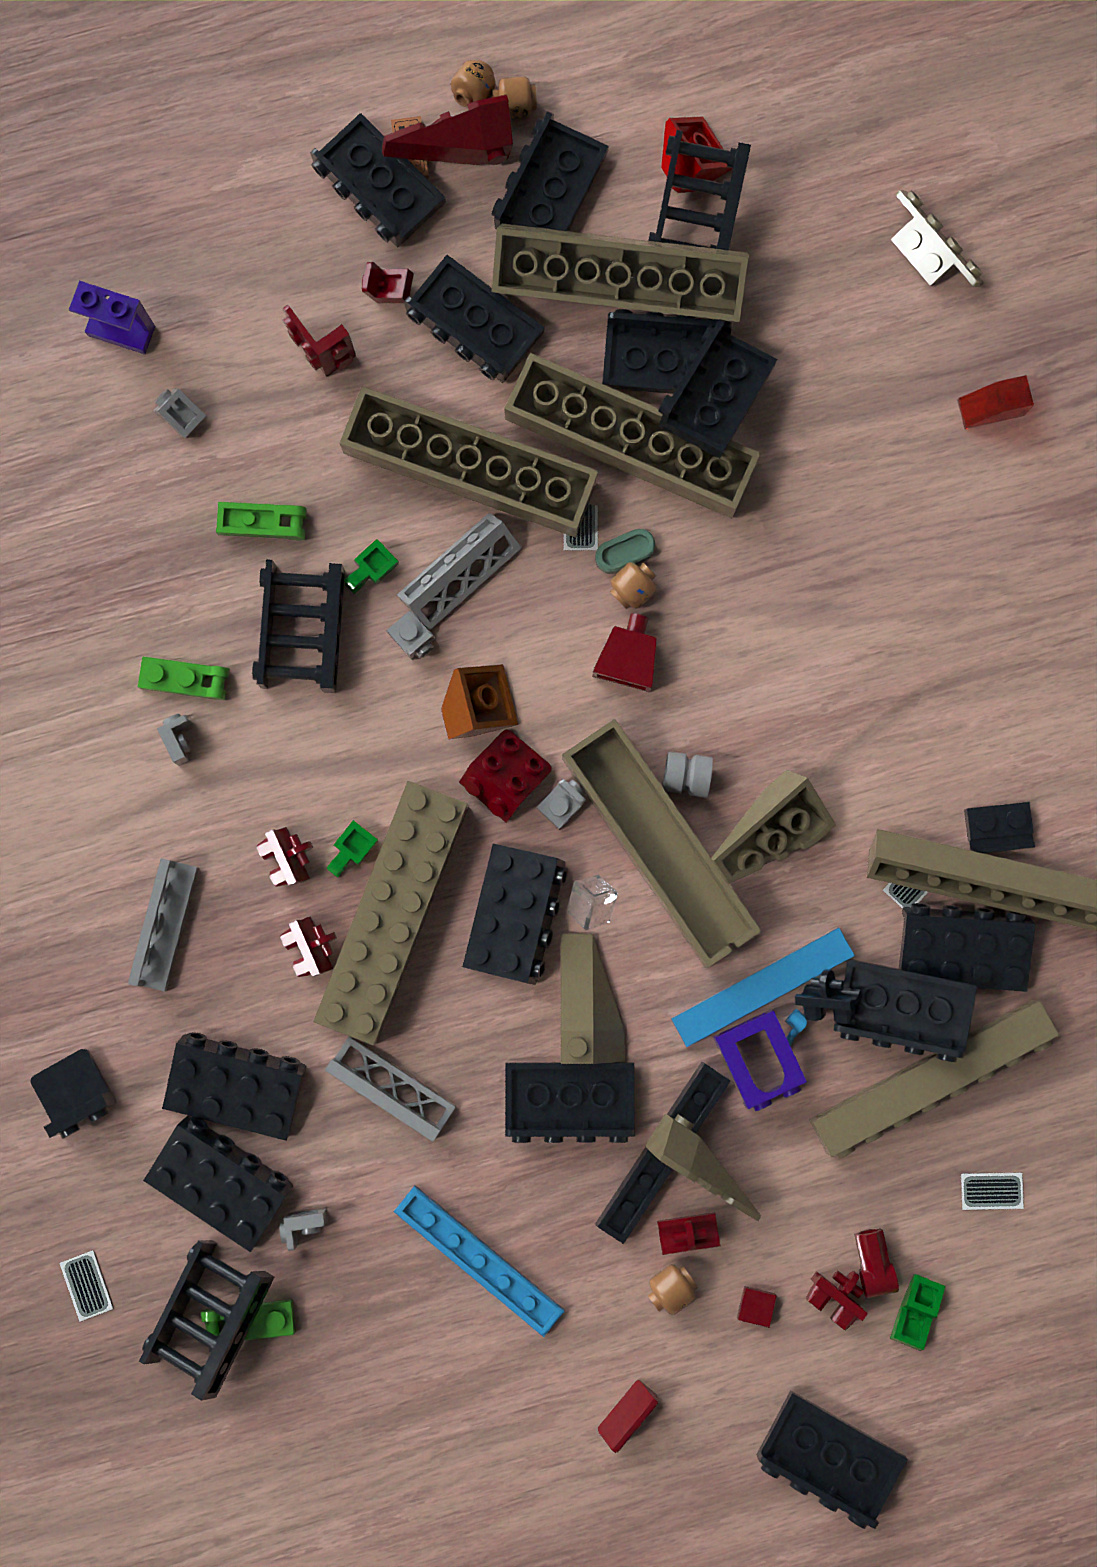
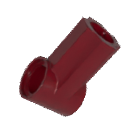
M881 1228L868 1229L855 1233L862 1268L859 1269V1275L866 1299L899 1292L897 1275L893 1264L889 1260L883 1230Z

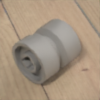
M668 751L663 780L665 792L681 794L683 790H687L690 796L707 798L711 782L713 757L695 755L692 759H688L686 753Z

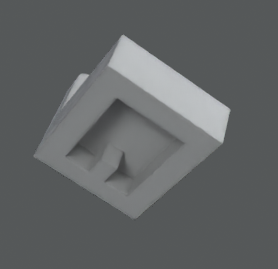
M166 389L155 400L158 406L154 409V412L161 416L183 438H186L206 416L180 389H173L171 392Z
M411 610L386 630L411 660L416 656L420 659L423 658L434 647L432 645L435 641L434 635L430 630L426 629Z
M175 714L166 718L163 721L164 725L157 728L173 763L180 766L190 761L186 752L191 751L185 736L183 734L178 735L177 732L192 726L193 723L187 715Z
M562 779L553 791L537 806V809L560 830L585 804L586 800L582 797L585 791L574 780L568 783L565 779Z
M327 1209L288 1213L285 1216L284 1223H280V1237L282 1243H287L288 1251L295 1250L298 1246L297 1230H301L302 1235L321 1231L320 1227L325 1226L328 1222Z

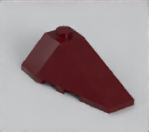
M507 94L467 104L468 111L455 116H451L449 111L440 114V118L431 125L426 126L424 123H417L385 135L382 145L383 157L470 165H484L488 163L490 165H498L509 158L513 146Z

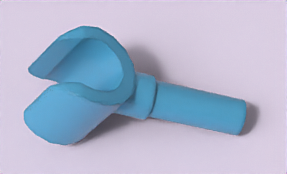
M795 1009L785 1020L792 1027L786 1037L790 1047L798 1033L807 1025L805 1015L798 1009Z

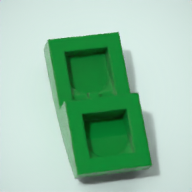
M914 1274L899 1308L890 1339L918 1351L924 1350L932 1320L937 1318L946 1286Z

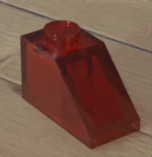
M1027 375L994 382L957 400L964 429L1022 417L1034 406Z

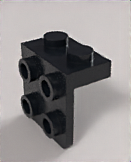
M80 1049L33 1075L30 1080L51 1123L44 1126L49 1138L60 1135L64 1139L80 1130L78 1124L87 1119L91 1123L109 1114L106 1108L117 1103L87 1049Z

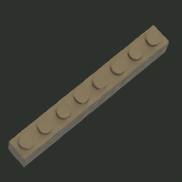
M877 829L869 849L867 878L1097 931V880L884 830Z
M1031 1000L969 1033L964 1058H957L956 1062H948L937 1059V1053H932L812 1117L809 1121L827 1155L830 1157L836 1155L838 1159L843 1158L854 1152V1145L865 1140L866 1143H870L884 1135L882 1130L893 1125L894 1128H898L912 1120L910 1115L922 1110L923 1113L935 1109L940 1105L938 1100L947 1095H950L951 1098L959 1096L968 1090L967 1085L975 1080H978L979 1083L987 1081L996 1075L995 1070L1005 1064L1007 1068L1022 1062L1025 1059L1023 1055L1033 1049L1035 1052H1040L1053 1044L1051 1040L1059 1036L1041 1001Z

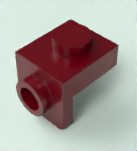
M367 262L365 273L362 277V292L376 303H404L406 298L410 297L414 273L408 268L381 269L374 262Z

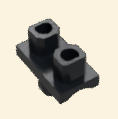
M825 969L822 971L820 978L811 979V985L807 984L802 994L795 995V1005L803 1006L806 1020H822L826 1016L825 1008L833 1009L834 1021L836 1023L849 1024L855 1018V1005L862 999L861 989L844 988V981L835 980L834 972Z

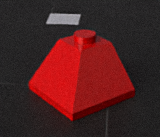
M703 116L669 118L665 122L661 168L667 176L671 156L666 155L669 135L675 136L676 130L683 131L681 141L723 149ZM679 154L675 174L714 181L733 168L727 167L726 163ZM672 187V189L675 190L677 193L695 192L692 190Z

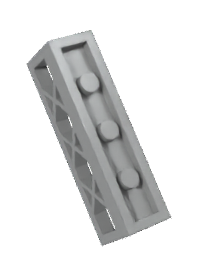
M488 513L401 590L397 596L413 611L428 630H431L521 549V546L504 523L491 513ZM504 536L510 545L500 554L493 553L494 543ZM476 559H484L483 569L478 574H470L471 564ZM453 580H461L460 590L454 595H446L448 584ZM429 601H438L437 610L427 618L420 609Z
M160 859L128 981L129 985L167 991L194 890L198 867Z
M350 1036L325 1069V1071L432 1142L456 1107ZM350 1046L362 1053L364 1066L351 1068L341 1061ZM367 1057H369L376 1063L369 1065ZM380 1066L386 1068L389 1071L391 1084L378 1086L373 1083L370 1068ZM365 1070L366 1077H364L357 1071ZM394 1074L404 1081L395 1082ZM405 1084L413 1086L416 1090L418 1101L406 1104L400 1101L396 1086ZM392 1087L393 1095L384 1089ZM420 1092L428 1096L430 1099L422 1100ZM437 1102L446 1108L437 1124L425 1117L423 1104ZM419 1105L420 1113L411 1107Z

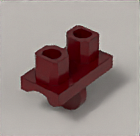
M287 827L278 830L272 829L265 833L267 838L257 845V849L264 860L273 857L277 859L280 867L270 871L273 885L278 887L288 884L289 886L310 879L305 865L310 863L306 852L313 848L311 841L301 844L298 835L291 836Z
M311 916L290 923V928L282 933L280 938L287 950L298 946L303 957L293 962L296 975L298 977L308 975L313 977L332 970L333 967L328 956L334 953L329 942L337 939L335 932L325 935L322 925L314 926Z
M715 1212L657 1221L662 1255L721 1246Z
M837 1270L832 1276L840 1284L837 1288L816 1271L811 1278L814 1284L810 1288L806 1300L820 1311H822L831 1297L836 1300L839 1306L830 1316V1319L845 1331L857 1318L863 1322L868 1313L847 1296L849 1293H852L857 1298L862 1296L864 1290L856 1285L859 1280V1274L851 1271L845 1276Z

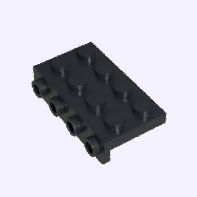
M547 111L543 119L539 118L533 128L532 136L534 138L530 146L525 145L519 157V163L521 164L517 172L512 171L505 185V189H507L503 199L498 198L493 207L492 216H494L496 230L501 224L569 231L608 153V145L554 121V114Z
M360 113L320 151L314 148L310 152L313 160L311 166L321 178L324 179L327 176L334 183L332 185L333 189L343 200L349 198L355 204L354 210L364 221L370 219L377 226L375 231L386 243L391 241L398 248L446 203V198L407 158L383 157L382 145L384 135Z
M446 255L414 296L406 298L404 301L407 311L406 315L417 325L423 323L430 328V333L439 342L445 344L447 341L456 348L455 352L466 362L472 360L479 365V370L488 379L494 381L496 378L501 383H504L544 333V327L501 294L491 292L492 288L449 255Z
M617 309L615 312L608 313L602 384L619 390L674 394L676 390L673 389V385L681 371L687 373L690 368L687 366V362L695 348L701 350L704 345L701 343L706 329L709 325L715 327L718 320L709 318L707 320L695 319L693 316L684 315L669 317L664 316L660 312H647L645 315L633 314L632 311L627 309ZM723 320L725 321L723 331L731 334L732 322Z
M721 319L718 320L715 327L708 326L701 340V343L704 345L701 350L694 349L687 362V366L690 368L687 373L680 372L673 385V389L676 391L672 397L669 395L665 396L658 410L662 414L659 427L719 459L728 447L778 360L723 331L725 321Z
M498 844L492 845L463 968L536 985L538 979L540 980L544 974L545 948H549L552 942L553 931L550 928L553 917L558 915L560 909V899L558 898L560 887L565 885L568 876L565 861Z
M913 903L911 907H903L904 924L899 969L976 984L981 989L1027 992L1036 924L1026 914L1007 911V914H998L988 908H975V912L962 911L961 907L951 905L943 906V909H930L931 906L922 903Z
M848 959L844 988L861 989L862 999L855 1005V1018L849 1024H834L833 1030L841 1032V1038L859 1041L860 1037L872 1039L873 1045L884 1048H891L892 1044L905 1046V1052L916 1055H924V1051L937 1053V1059L948 1062H956L957 1058H964L978 985Z
M191 1032L184 1034L175 1046L162 1109L287 1141L302 1077L307 1066L300 1063L294 1057L283 1056L280 1058L269 1055L263 1049L252 1048L248 1050L238 1047L232 1041H213L207 1039L201 1033Z
M506 1062L505 1136L512 1137V1142L514 1143L531 1142V1137H544V1142L561 1143L563 1142V1137H576V1142L579 1143L596 1142V1137H609V1142L612 1143L628 1142V1137L635 1136L634 1062L599 1064Z
M186 1116L177 1124L143 1180L249 1252L254 1249L293 1188V1184L283 1173L273 1171L264 1165L259 1157L252 1153H246L237 1147L232 1139L225 1135H219L210 1129L205 1121L192 1116Z
M791 1390L756 1454L759 1462L762 1464L761 1469L765 1473L776 1479L780 1475L791 1481L790 1486L803 1495H808L809 1492L820 1498L819 1503L833 1512H836L839 1508L849 1514L848 1519L863 1529L867 1525L874 1529L877 1528L879 1524L877 1517L908 1460L900 1452Z

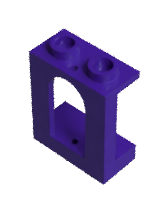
M79 280L69 311L89 318L85 329L87 336L146 354L156 326L140 300Z
M768 1010L712 1036L717 1048L720 1049L742 1096L743 1104L747 1109L753 1107L755 1111L762 1110L773 1104L772 1098L783 1094L784 1098L792 1096L802 1090L800 1085L807 1082L773 1010ZM762 1030H765L784 1072L783 1083L766 1092L761 1091L754 1084L736 1045V1042Z

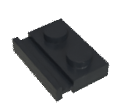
M1030 802L964 809L970 851L992 853L1035 848L1032 835L1034 832Z

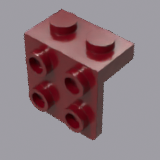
M286 305L283 307L286 315L283 322L288 329L287 332L297 347L301 345L306 353V359L315 371L321 369L327 377L337 369L343 370L353 362L356 353L350 335L342 324L316 342L290 306Z
M506 729L469 765L459 783L465 787L469 794L485 804L495 816L500 817L507 823L524 800L550 774L552 766L517 735Z

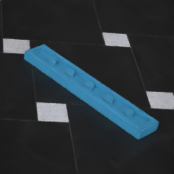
M836 928L676 1015L671 1020L685 1046L688 1047L808 982L812 978L819 976L823 970H830L855 955L840 928Z
M414 1185L394 1210L395 1214L543 1337L564 1313V1309L417 1186Z

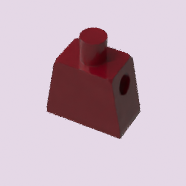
M631 613L627 629L617 626L613 627L594 667L592 677L650 692L653 683L657 638L645 634L649 618Z

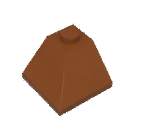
M503 664L464 667L453 671L441 707L448 740L473 737L518 725Z

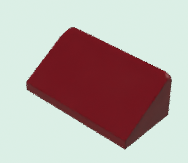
M636 1380L598 1426L599 1434L615 1454L621 1450L658 1405L656 1393L641 1380Z

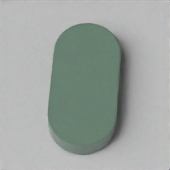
M635 529L604 542L596 551L595 562L597 567L604 573L615 574L629 562L638 564L649 559L655 548L654 537L647 530Z

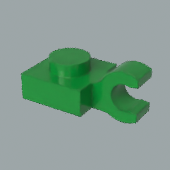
M376 539L354 559L359 568L344 580L345 586L355 594L364 586L369 578L377 584L399 564V561Z
M353 820L333 844L340 852L327 866L328 871L338 878L351 860L359 866L378 843V839Z

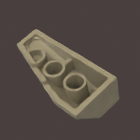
M786 770L763 790L712 856L711 860L725 882L730 884L761 870L763 865L776 859L781 861L789 857L788 854L800 848L805 850L815 845L836 824L809 779Z
M561 934V1064L625 1062L624 1027L593 934Z
M665 1114L645 1147L661 1162L694 1183L696 1181L712 1194H719L730 1205L759 1221L761 1218L760 1213L701 1137L692 1131L694 1124L679 1114L675 1119Z

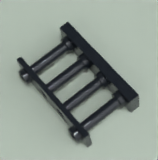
M676 130L675 136L669 135L666 155L671 156L657 230L656 233L650 232L648 241L729 250L751 145L738 142L737 149L731 148L729 151L681 141L683 131ZM678 155L726 163L727 167L733 168L731 180H724V183L675 174ZM672 187L721 196V200H726L724 213L717 212V215L668 206ZM671 219L714 228V232H719L717 245L711 244L710 247L662 238L665 220Z
M266 559V568H261L259 578L260 587H264L258 661L253 662L252 678L257 680L256 684L261 689H268V678L314 680L316 684H320V689L324 693H336L345 569L342 564L329 563V572H324L323 575L279 573L274 561ZM276 585L322 588L323 591H327L326 603H321V606L274 603ZM273 616L319 618L321 622H325L324 634H319L318 637L272 634ZM271 647L317 649L318 653H322V665H317L316 668L269 665Z
M198 1240L188 1252V1262L153 1333L145 1340L142 1347L144 1352L139 1360L140 1363L145 1365L158 1363L162 1358L193 1377L196 1385L191 1395L201 1401L217 1397L275 1276L266 1271H251L250 1274L244 1275L215 1258L212 1254L218 1243L213 1240ZM205 1268L239 1287L240 1294L234 1305L227 1304L197 1286ZM191 1298L224 1317L225 1325L220 1335L215 1336L183 1316ZM176 1328L209 1348L211 1354L204 1366L198 1365L168 1346Z

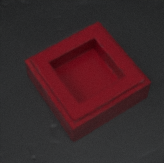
M744 1286L737 1319L770 1328L777 1295Z

